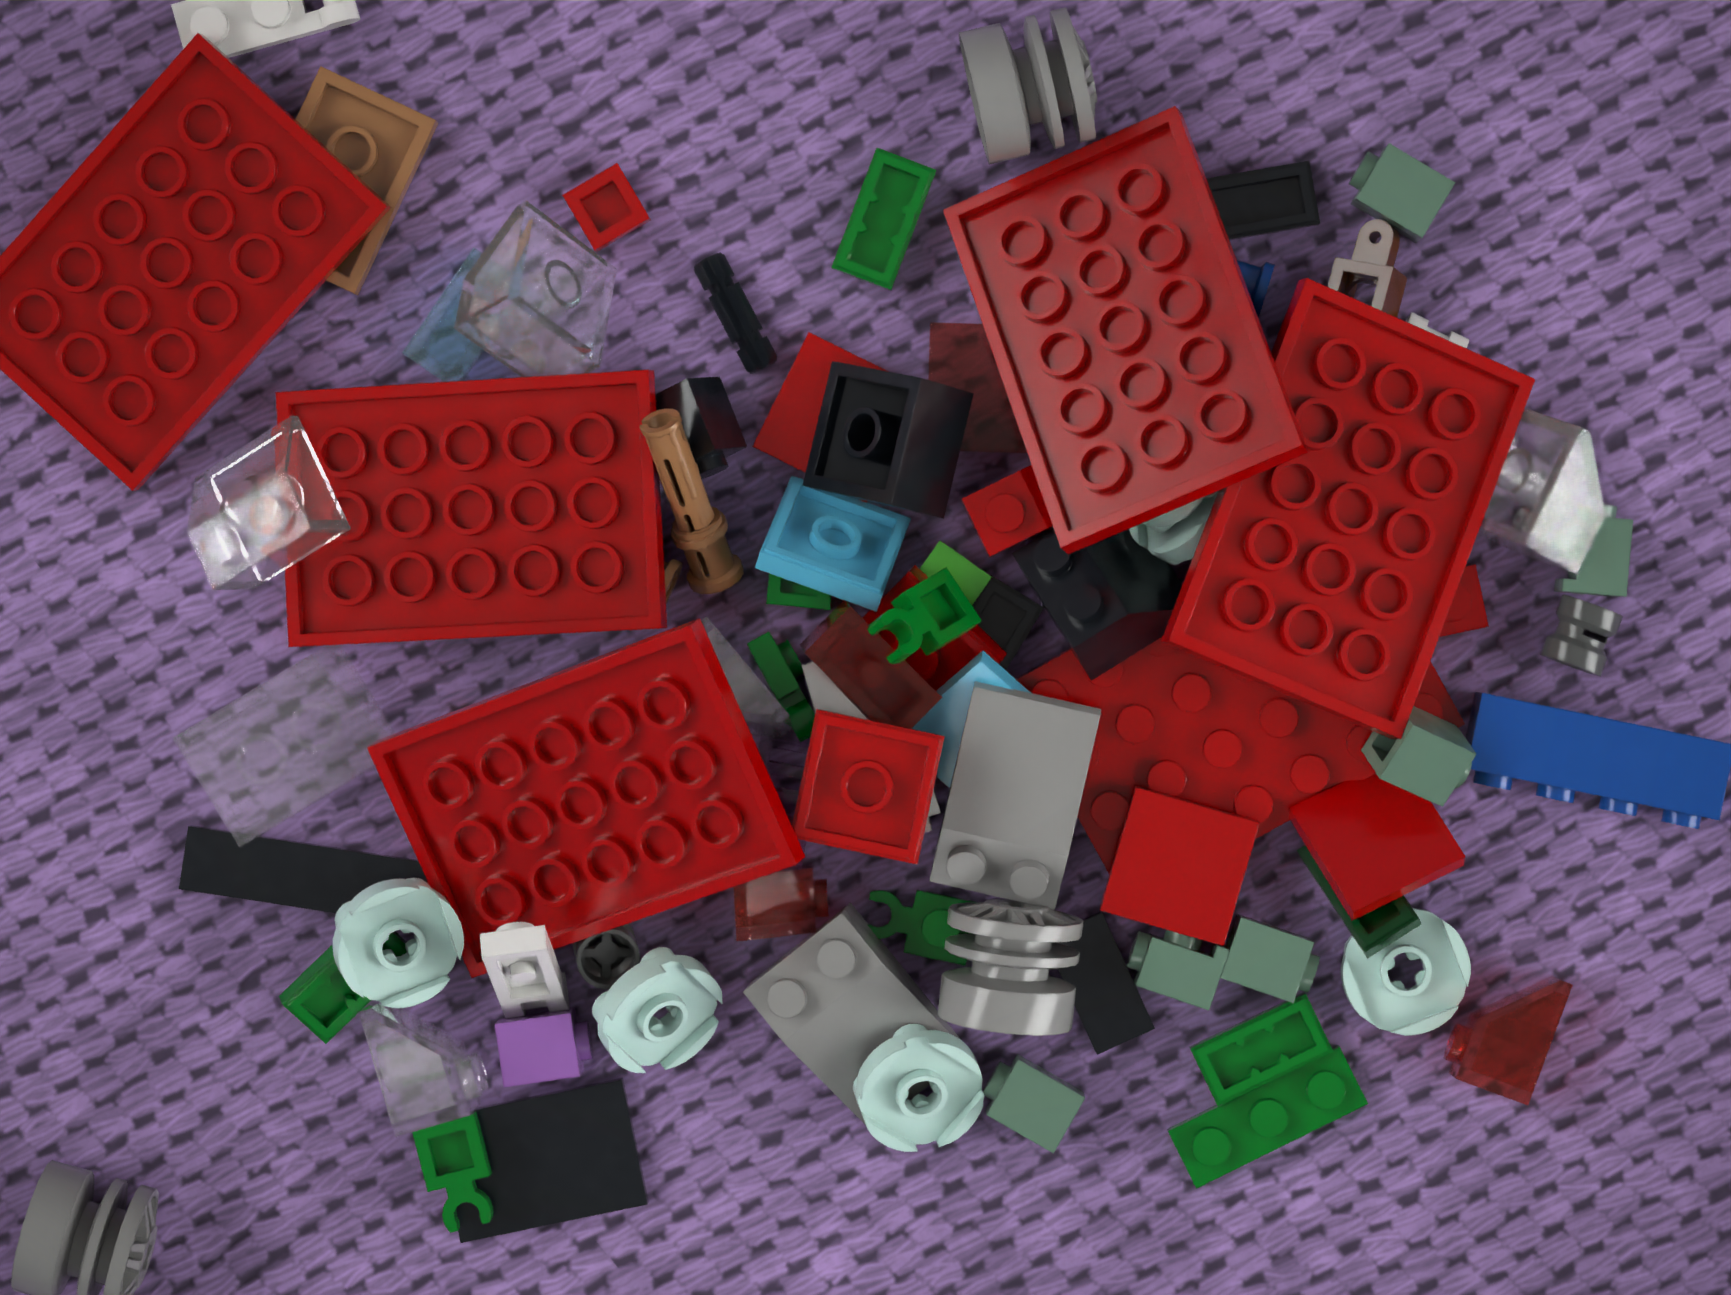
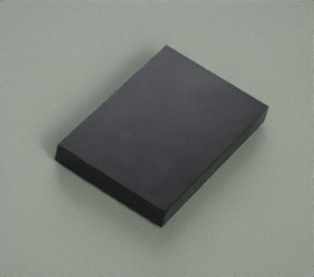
M623 1078L449 1113L435 1118L436 1122L476 1111L492 1170L490 1176L477 1179L475 1182L477 1188L485 1192L490 1198L493 1205V1218L490 1223L482 1224L479 1210L474 1204L465 1202L458 1205L457 1217L460 1222L458 1233L461 1243L638 1207L649 1203Z

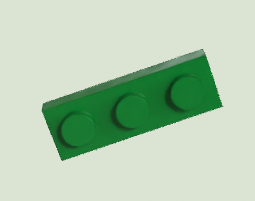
M1340 1046L1332 1047L1333 1052L1229 1102L1220 1106L1215 1105L1168 1128V1133L1196 1189L1367 1105V1100Z

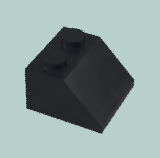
M832 361L802 486L944 519L974 393L919 377Z
M1054 528L1012 553L1029 585L1091 681L1164 635L1183 585L1169 563L1154 556L1148 549L1139 545L1132 538L1129 529L1068 555L1060 548Z

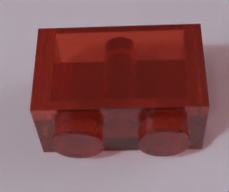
M843 600L800 644L802 650L873 721L912 729L942 696L906 659L898 664H890L886 657L896 649L880 633L871 636L867 630L870 623L848 601Z

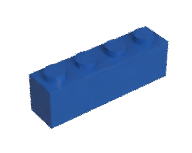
M1475 692L1466 733L1467 741L1476 752L1471 769L1475 770L1473 783L1511 790L1513 778L1538 783L1536 796L1574 803L1576 791L1601 796L1599 809L1632 816L1637 815L1639 804L1663 809L1662 822L1695 829L1700 828L1702 817L1720 820L1731 768V744Z

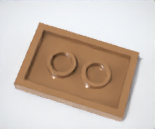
M320 66L296 120L391 207L339 267L326 279V281L359 295L439 123L435 119Z

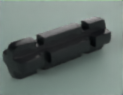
M721 252L715 253L699 261L694 266V272L704 291L710 290L712 296L709 297V300L732 344H738L740 350L737 351V354L746 371L753 374L774 364L777 361V355L768 337L762 338L759 331L763 328L739 282L734 284L731 277L735 274L725 255Z

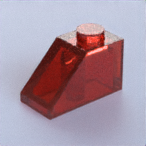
M814 865L792 866L733 887L736 941L816 933L817 917H829L827 879H815Z
M1551 976L1472 1012L1466 1026L1457 1023L1449 1037L1444 1053V1059L1452 1062L1449 1074L1460 1081L1529 1105L1573 985L1563 979Z

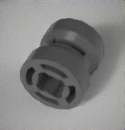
M1562 595L1556 610V615L1559 619L1557 629L1554 634L1546 637L1540 655L1601 677L1607 661L1604 652L1608 638L1617 634L1623 616L1581 599Z
M631 923L572 943L579 973L586 982L596 988L610 989L625 972L640 963L639 948ZM602 937V940H600L599 942H597L596 945L594 946V943H595L599 938Z

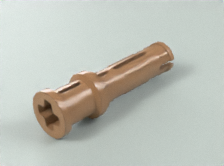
M675 409L657 410L643 418L640 430L647 441L660 482L663 485L675 518L672 523L671 538L675 546L682 549L690 568L687 572V581L693 592L699 594L722 592L732 587L741 579L744 574L742 561L737 555L732 554L725 536L728 531V522L725 515L710 504L698 465L695 462L681 423L680 413Z

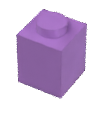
M575 1008L557 1012L528 1014L508 1019L500 1018L494 1024L503 1087L580 1077L584 1071L583 1060L593 1059V1045L588 1021L577 1022Z

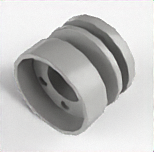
M1066 7L1050 11L1052 41L1043 42L1035 15L1026 16L1023 29L1025 47L1012 50L1008 37L1000 23L959 32L966 77L988 164L1030 155V125L1037 123L1043 124L1054 149L1064 147L1065 142L1061 118L1071 116L1079 143L1096 139L1094 120L1097 94L1085 43L1073 27Z
M989 899L984 902L952 904L948 909L947 924L955 929L972 934H958L947 937L944 949L955 956L972 961V967L946 970L942 974L937 1016L946 1022L958 1026L1004 1034L1039 1036L1069 1033L1073 1023L1076 987L1065 980L1050 976L1049 969L1071 967L1079 963V951L1055 942L1079 940L1082 937L1083 920L1068 913L1052 910L1047 906L1027 904L1009 899Z
M51 1160L38 1180L22 1225L12 1269V1289L27 1295H61L72 1276L78 1278L77 1295H99L103 1285H105L103 1295H133L137 1288L141 1286L146 1275L156 1241L158 1190L141 1184L126 1211L128 1183L124 1179L116 1178L107 1189L101 1203L93 1202L95 1185L93 1172Z

